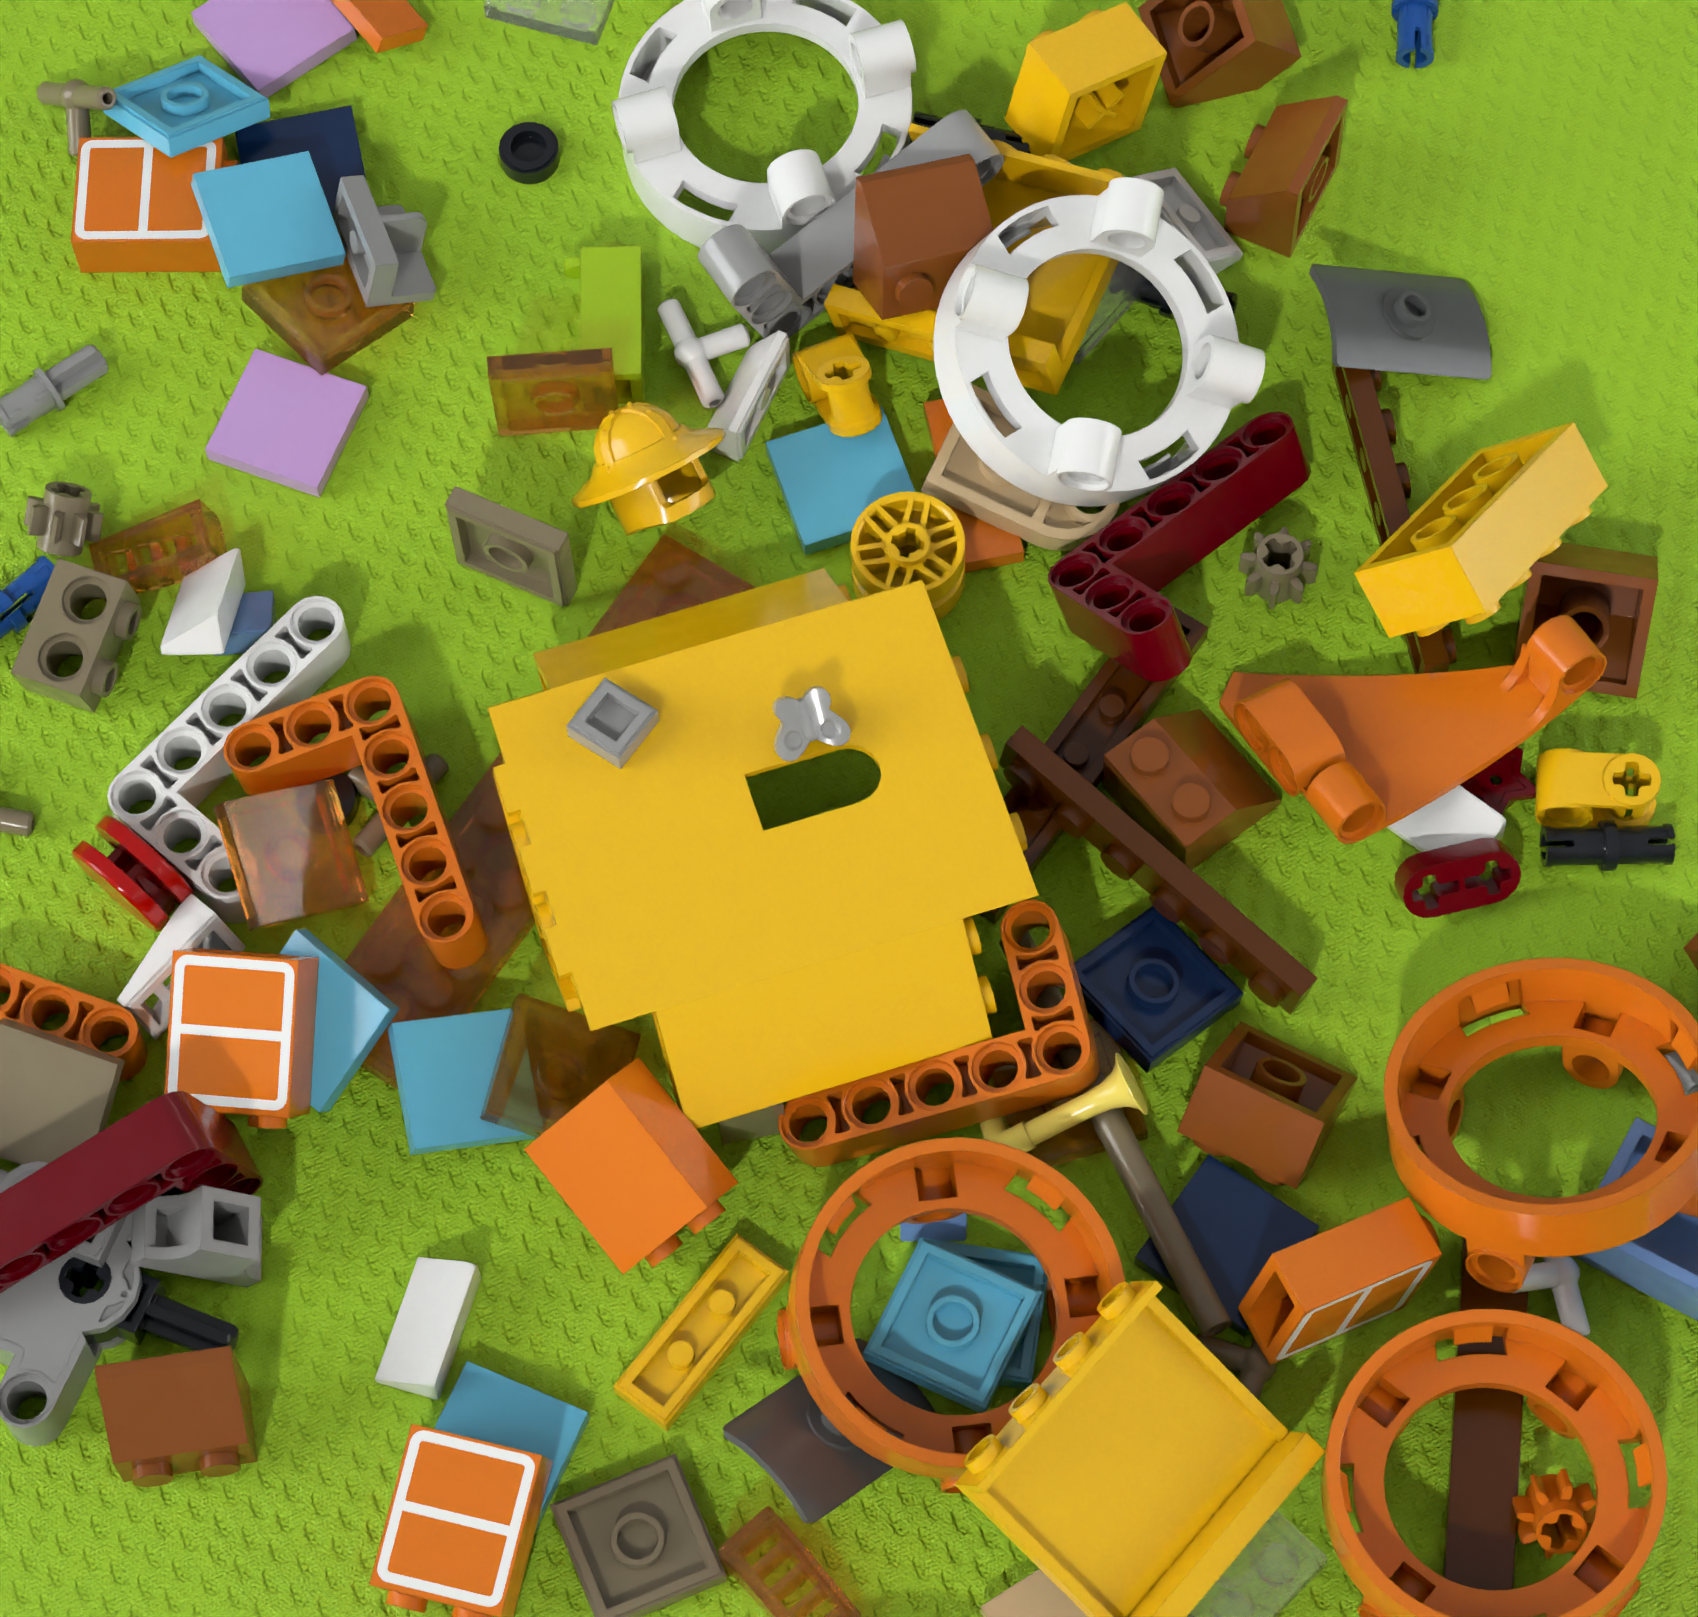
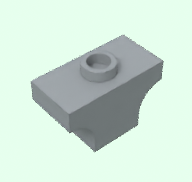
M204 1185L185 1194L158 1196L133 1212L131 1265L242 1287H249L261 1281V1197Z

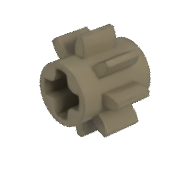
M50 482L45 485L43 498L36 496L28 497L24 525L28 526L27 534L37 536L36 546L40 550L58 556H77L83 551L84 540L100 541L104 513L99 512V503L91 502L92 492L88 488L70 482Z
M1282 527L1279 533L1270 534L1266 537L1256 532L1253 539L1254 553L1245 552L1240 555L1239 571L1244 574H1250L1246 579L1245 594L1250 596L1257 593L1262 599L1268 601L1269 609H1274L1277 603L1285 602L1289 599L1297 604L1302 603L1304 592L1302 583H1315L1318 565L1306 562L1310 557L1311 541L1306 540L1300 543L1296 538L1289 535L1287 527Z

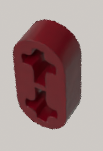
M1479 838L1420 852L1408 857L1400 864L1395 873L1394 885L1402 902L1413 915L1431 918L1497 903L1506 899L1516 890L1520 882L1521 869L1510 849L1502 841L1495 838ZM1495 861L1498 866L1492 868V878L1482 880L1479 875L1485 872V863ZM1433 875L1435 881L1430 884V892L1420 895L1418 889L1423 887V878Z

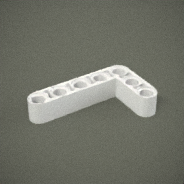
M311 596L296 603L127 765L109 786L107 797L114 818L125 824L159 853L190 885L194 896L214 911L223 922L236 924L247 921L255 916L263 904L264 892L254 861L250 855L197 810L196 807L233 772L224 758L223 747L227 736L234 728L250 720L310 698L348 659L351 644L342 610L335 601L327 597ZM328 629L332 631L328 637L322 640L314 641L307 639L308 635L315 630ZM282 671L289 673L280 682L273 684L263 682V679L272 672ZM241 714L244 716L236 725L229 727L217 725L227 715ZM182 758H199L197 764L190 769H173L176 762ZM151 800L155 802L144 813H128L130 807L138 801ZM192 838L200 841L189 852L176 853L172 851L175 845L184 839ZM239 877L245 879L243 885L235 891L227 893L217 890L219 885L228 878Z

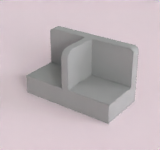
M364 175L341 177L332 217L366 307L433 300L436 287L421 252L427 227L424 215L420 212L405 213L401 205L376 206Z

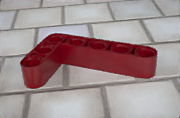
M1269 412L1255 417L1199 457L1189 467L1169 479L1058 560L1048 573V583L1069 630L1145 680L1151 682L1164 681L1182 673L1192 660V651L1172 603L1166 597L1159 594L1158 591L1289 496L1308 480L1311 474V466L1293 419L1283 412Z
M170 1092L151 1100L0 1193V1293L174 1186L185 1193L191 1192L202 1185L248 1195L256 1193L264 1180L235 1124L187 1092Z

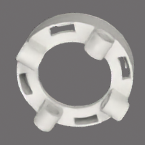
M684 0L659 18L641 38L624 70L619 90V99L611 101L616 127L622 143L623 157L632 185L643 204L658 221L683 240L699 248L719 230L730 225L739 224L753 236L768 254H771L856 187V177L863 176L860 173L873 157L883 132L895 136L897 146L891 158L884 154L876 170L910 144L911 138L908 129L913 121L911 73L916 72V59L908 30L902 19L881 25L865 9L851 0ZM756 32L787 33L820 45L844 66L855 86L858 98V112L853 130L842 148L829 161L822 165L819 155L809 149H799L785 153L769 165L767 169L768 183H754L733 179L710 169L700 162L680 138L673 108L679 83L689 67L703 53L727 39ZM685 188L696 197L715 206L732 210L734 213L729 221L717 219L682 204L677 198Z
M1132 177L1116 178L1111 180L1108 188L1098 196L1068 195L1051 198L1035 203L1015 213L966 254L951 275L940 299L935 319L933 352L936 377L949 415L967 444L986 465L1014 486L1045 500L1065 505L1091 507L1122 503L1142 496L1193 464L1219 435L1230 410L1241 402L1249 403L1260 387L1265 370L1264 351L1239 343L1232 307L1221 282L1205 257L1191 241L1175 227L1160 218L1164 191L1153 182ZM1052 226V228L1033 235L1010 254L1006 250L1007 247L1017 240L1031 234L1030 229ZM1088 253L1121 261L1147 278L1161 293L1170 307L1181 337V376L1171 402L1164 412L1149 426L1131 434L1121 435L1122 431L1114 424L1093 418H1073L1060 424L1047 415L1031 399L1021 384L1012 363L1008 336L1018 327L1026 308L1029 293V284L1026 278L1037 267L1054 258L1070 254ZM983 376L995 404L1008 422L1017 430L1006 438L996 428L979 398L975 395L971 382ZM1181 436L1184 437L1186 441L1172 459L1171 455L1167 453L1155 463L1142 468L1139 463L1140 461L1158 454Z

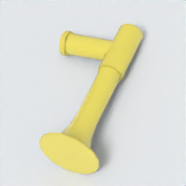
M1115 1053V1065L1111 1073L1100 1084L1086 1093L1027 1122L1022 1121L1008 1129L1003 1117L990 1119L979 1123L984 1140L1002 1143L1028 1152L1036 1148L1037 1144L1108 1110L1131 1107L1139 1109L1144 1115H1147L1148 1108L1129 1066L1119 1053Z

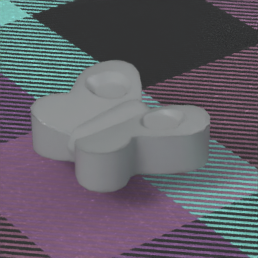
M812 686L799 699L791 696H781L773 702L772 709L774 715L780 719V725L774 740V749L781 759L785 761L798 759L808 744L815 740L833 746H842L850 739L851 730L848 723L829 709L831 703L830 694L823 687Z

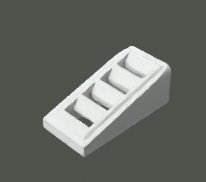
M192 893L173 913L117 999V1002L123 1008L130 1011L136 1021L155 1040L168 1028L171 981L167 987L163 982L172 973L173 950L206 948L243 951L246 948L218 915ZM152 993L159 998L153 1009L144 1002Z

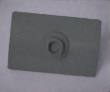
M1321 264L1311 265L1309 275L1322 296L1328 316L1332 341V361L1336 367L1481 380L1491 377V353L1485 320L1474 293L1463 279Z
M855 1338L858 1349L863 1357V1352L868 1343L860 1338ZM864 1360L875 1377L893 1394L915 1407L936 1413L914 1382ZM798 1375L723 1427L724 1438L746 1452L773 1478L790 1500L804 1523L818 1521L893 1468L854 1445L834 1427L810 1395L801 1375ZM845 1395L846 1398L856 1408L857 1406L853 1403V1401L847 1395ZM887 1430L888 1433L902 1439L900 1436Z

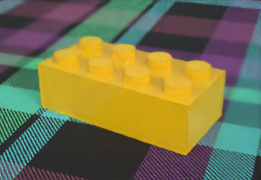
M1574 422L1479 449L1354 574L1389 638L1415 631L1419 637L1428 636L1441 630L1450 622L1464 619L1467 624L1481 622L1500 609L1501 604L1499 600L1508 590L1521 585L1530 578L1532 573L1529 568L1539 558L1550 554L1562 544L1560 536L1569 527L1578 524L1591 514L1590 505L1608 485Z

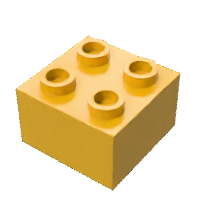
M1127 2L1105 11H1091L1082 17L1079 22L1055 32L1053 30L1044 31L1033 38L1026 47L1025 57L1017 82L1013 88V95L1005 121L1013 131L1022 137L1021 141L1023 143L1029 144V151L1033 155L1042 157L1044 154H1054L1067 161L1140 130L1166 59L1167 51Z

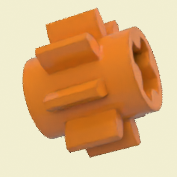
M1561 1469L1558 1474H1547L1540 1477L1535 1474L1531 1475V1483L1525 1492V1496H1514L1512 1498L1516 1517L1520 1519L1516 1523V1528L1521 1543L1525 1545L1537 1540L1543 1549L1545 1558L1548 1559L1554 1554H1565L1572 1551L1577 1553L1587 1536V1532L1590 1531L1595 1512L1592 1508L1596 1504V1500L1590 1484L1585 1483L1574 1488L1566 1469Z

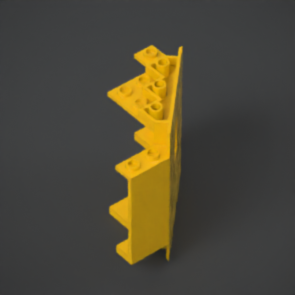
M822 568L533 653L543 691L487 707L503 759L502 765L493 767V777L540 942L567 1010L570 1012L583 1008L590 1031L652 1013L677 1106L696 1129L993 1038L987 1015L996 1013L997 1007L987 976L977 977L972 956L982 953V947L972 916L1039 896L1023 854V851L1028 849V844L1022 822L1017 812L1008 813L994 775V771L998 770V761L992 741L988 733L979 734L965 693H968L970 690L964 665L959 655L950 656L922 579L851 600L846 585L841 584L837 586L826 570ZM604 678H607L658 710L659 722L621 769L568 737L566 725ZM821 686L830 694L831 703L829 709L848 723L851 730L850 739L842 746H833L815 740L808 744L798 759L794 761L781 759L774 749V740L780 725V719L774 715L772 709L773 702L781 696H791L799 699L802 698L805 691L810 687ZM844 749L865 752L875 760L880 768L881 778L878 787L870 797L858 803L764 831L746 781L747 777Z

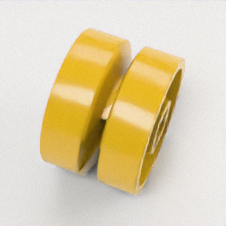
M909 491L883 496L866 507L857 518L851 534L852 583L856 598L922 579L937 621L950 613L958 603L965 584V534L961 522L953 510L933 496Z

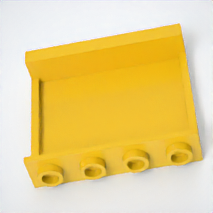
M911 123L908 133L912 142L930 128ZM992 140L1004 156V163L999 172L982 189L992 226L995 229L1015 213L1035 203L1068 195L1098 196L1108 188L1111 180L1125 176L1108 168H1100L1096 171L1072 165L1066 159L1054 154H1044L1042 157L1018 151L1003 141ZM1052 226L1030 229L1031 234L1017 240L1007 247L1006 250L1010 254L1024 241L1045 229L1052 228ZM1088 253L1064 255L1040 265L1026 278L1029 284L1026 308L1018 327L1008 336L1012 363L1024 387L1053 395L1058 394L1118 265V260ZM833 283L824 306L838 335L841 336L851 332L858 341L934 361L933 335L938 308L882 320L856 286L848 288Z
M1156 1280L1130 1281L1129 1284L1123 1281L1104 1296L1097 1307V1311L1101 1316L1085 1334L1083 1332L1074 1334L1058 1349L1053 1357V1362L1057 1367L1041 1385L1034 1383L1017 1396L1008 1410V1413L1012 1416L1010 1421L996 1437L990 1434L971 1449L963 1462L968 1469L955 1483L1088 1617H1187L1325 1453V1450L1307 1432H1290L1156 1297L1163 1288Z

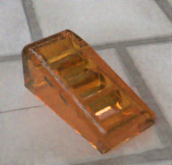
M200 499L108 536L99 542L89 544L94 570L126 580L136 594L182 583L183 577L227 552L219 518ZM194 536L196 538L197 543L195 545H193L191 537ZM174 542L176 553L169 555L166 543ZM149 548L152 563L147 565L144 564L141 549ZM121 554L126 555L129 572L120 575L116 556Z
M770 1506L765 1507L718 1550L721 1564L769 1617H806L825 1600L834 1607L825 1617H861L858 1609ZM771 1538L777 1545L753 1566H750L745 1559L767 1539ZM789 1558L796 1566L769 1589L763 1580ZM808 1579L815 1587L792 1608L787 1610L781 1602Z

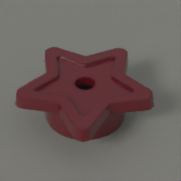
M1515 747L1493 764L1460 784L1461 787L1502 816L1505 810L1511 807L1515 801L1536 797V787L1521 773L1523 750L1519 747ZM1498 776L1502 782L1494 785L1490 782V778Z

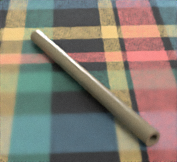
M1027 931L1021 939L1020 946L1025 948L1037 947L1030 932ZM1001 939L999 945L1006 957L1003 941ZM1058 986L1043 990L1038 996L1035 1006L1045 1009L1058 1005L1063 999ZM1065 1047L1059 1050L1056 1055L1063 1069H1068L1078 1062L1082 1051L1076 1047ZM1101 1069L1097 1081L1093 1084V1086L1090 1089L1094 1088L1105 1079ZM1111 1109L1090 1118L1099 1139L1202 1338H1209L1223 1332L1232 1324V1321L1122 1109Z

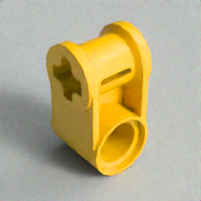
M851 332L792 353L794 369L807 401L815 406L834 435L855 437L874 430L880 424L883 418L880 405L870 392L868 385L872 375L870 364L861 352Z
M1571 748L1547 750L1537 758L1536 821L1542 826H1551V828L1597 827L1600 820H1614L1617 826H1646L1654 816L1657 804L1656 796L1661 785L1660 771L1652 760L1636 753L1584 752ZM1630 768L1634 770L1632 777L1627 776V771ZM1625 789L1634 790V796L1625 795ZM1626 809H1632L1630 816H1625Z

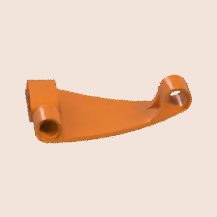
M1560 615L1546 621L1534 631L1527 645L1526 643L1522 644L1520 656L1516 664L1435 673L1363 676L1281 675L1233 672L1219 701V707L1280 786L1293 797L1302 793L1338 841L1343 844H1352L1390 826L1445 795L1523 743L1591 688L1604 673L1607 659L1572 617Z

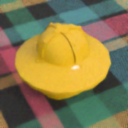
M628 402L626 406L620 407L615 411L610 410L609 415L603 419L599 430L596 432L593 446L596 463L593 466L592 476L576 493L571 502L574 507L583 508L609 500L626 536L636 534V532L675 522L704 506L715 497L716 492L698 457L719 444L724 439L726 433L722 428L691 429L684 424H678L667 411L649 403Z

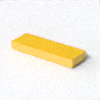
M736 1233L614 1384V1393L667 1432L790 1279L789 1271Z

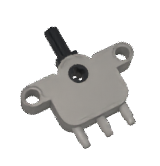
M40 1161L26 1163L11 1172L0 1169V1193L49 1163ZM174 1186L160 1196L180 1195L181 1190ZM133 1212L127 1215L103 1268L64 1254L0 1293V1363L8 1366L0 1383V1416L14 1438L24 1445L34 1447L47 1445L58 1438L64 1430L102 1351L105 1349L114 1348L126 1340L141 1345L146 1333L191 1351L230 1345L234 1351L237 1345L239 1329L235 1325L165 1298L166 1291L161 1280L146 1275L143 1270L144 1267L131 1265ZM98 1280L103 1286L100 1291L93 1289ZM82 1287L88 1289L83 1298L79 1293ZM37 1396L47 1399L44 1410L35 1418L28 1420L16 1418L18 1408L27 1399Z

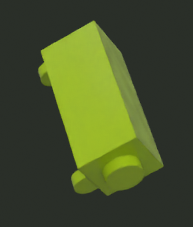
M605 242L598 246L580 247V256L569 257L564 261L565 276L571 279H580V373L569 374L564 377L563 391L570 396H583L584 405L627 404L628 402L645 403V275L641 245Z

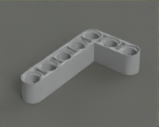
M958 110L941 119L874 173L970 154L975 160L981 186L983 187L1002 168L1004 156L971 113L967 110ZM856 187L771 254H768L753 236L739 224L730 225L719 230L700 248L697 255L699 262L731 305L763 338L778 330L787 333L789 338L826 310L824 302L833 283L848 288L855 287L853 283Z

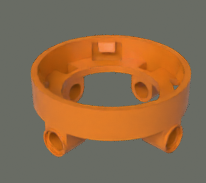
M1572 958L1519 960L1478 971L1451 984L1429 999L1402 1029L1389 1055L1384 1077L1388 1140L1393 1164L1401 1182L1419 1206L1438 1223L1455 1234L1466 1238V1269L1481 1285L1498 1292H1515L1522 1287L1535 1257L1576 1256L1617 1247L1649 1233L1661 1226L1677 1212L1698 1218V1092L1685 1095L1676 1071L1663 1056L1676 1051L1686 1069L1691 1070L1693 1068L1698 1075V1022L1677 999L1661 987L1627 970L1589 960ZM1521 1009L1524 1014L1491 1024L1468 1037L1462 1030L1474 1022L1505 1011ZM1540 1046H1562L1564 1068L1575 1080L1586 1086L1599 1089L1610 1088L1618 1082L1624 1067L1631 1071L1642 1082L1653 1100L1657 1114L1655 1134L1649 1148L1640 1161L1622 1177L1604 1187L1584 1194L1558 1198H1542L1517 1194L1502 1189L1476 1174L1462 1160L1452 1143L1462 1120L1465 1083L1481 1068L1509 1053Z
M964 1137L936 1138L896 1148L875 1158L844 1181L828 1199L811 1226L793 1268L788 1304L785 1309H779L777 1312L778 1344L784 1370L799 1369L810 1395L834 1427L854 1445L870 1456L892 1467L917 1475L939 1478L941 1492L948 1494L963 1493L955 1483L968 1469L963 1464L964 1459L980 1440L990 1434L996 1437L1010 1421L1012 1416L1008 1413V1410L1017 1397L1000 1407L982 1413L944 1415L915 1407L889 1391L875 1377L865 1363L858 1349L851 1323L850 1307L853 1284L857 1271L868 1251L881 1237L904 1222L910 1224L939 1222L957 1217L962 1213L991 1220L1016 1235L1033 1252L1048 1278L1046 1305L1049 1325L1054 1340L1043 1369L1032 1383H1038L1039 1385L1057 1367L1053 1362V1357L1058 1349L1074 1334L1078 1332L1085 1334L1101 1316L1097 1311L1101 1300L1112 1288L1125 1281L1118 1251L1104 1221L1090 1201L1073 1183L1044 1161L1022 1150L1002 1143ZM1015 1175L1028 1181L1026 1189L1041 1198L1054 1211L1061 1206L1071 1217L1060 1232L1035 1207L1005 1190ZM853 1194L866 1204L868 1208L846 1229L829 1257L818 1249L820 1240L826 1228L831 1234L835 1235L843 1221L856 1208L852 1197ZM845 1395H847L853 1401V1403L857 1406L856 1408L846 1398ZM887 1430L900 1436L902 1439L888 1433Z
M1471 1309L1437 1316L1408 1328L1379 1348L1361 1366L1346 1388L1332 1415L1333 1421L1326 1443L1321 1474L1322 1507L1333 1548L1343 1568L1355 1586L1364 1595L1360 1606L1357 1608L1360 1617H1618L1642 1584L1637 1578L1656 1542L1663 1521L1667 1498V1469L1661 1435L1654 1416L1637 1386L1613 1358L1578 1332L1549 1319L1513 1310ZM1492 1336L1503 1338L1505 1355L1469 1354L1437 1361L1436 1342L1453 1338L1454 1345L1492 1342ZM1473 1388H1493L1516 1392L1527 1396L1526 1403L1529 1409L1545 1426L1567 1439H1575L1577 1436L1591 1464L1595 1480L1596 1504L1593 1522L1578 1552L1567 1564L1549 1577L1528 1586L1509 1590H1484L1463 1586L1442 1577L1424 1565L1408 1549L1399 1536L1391 1520L1385 1498L1384 1474L1389 1450L1406 1429L1415 1413L1432 1401L1447 1394ZM1640 1442V1446L1632 1450L1637 1470L1638 1487L1650 1484L1651 1497L1646 1507L1628 1509V1473L1619 1444ZM1353 1468L1352 1498L1356 1521L1360 1529L1359 1533L1355 1532L1348 1513L1352 1512L1348 1475L1340 1469Z

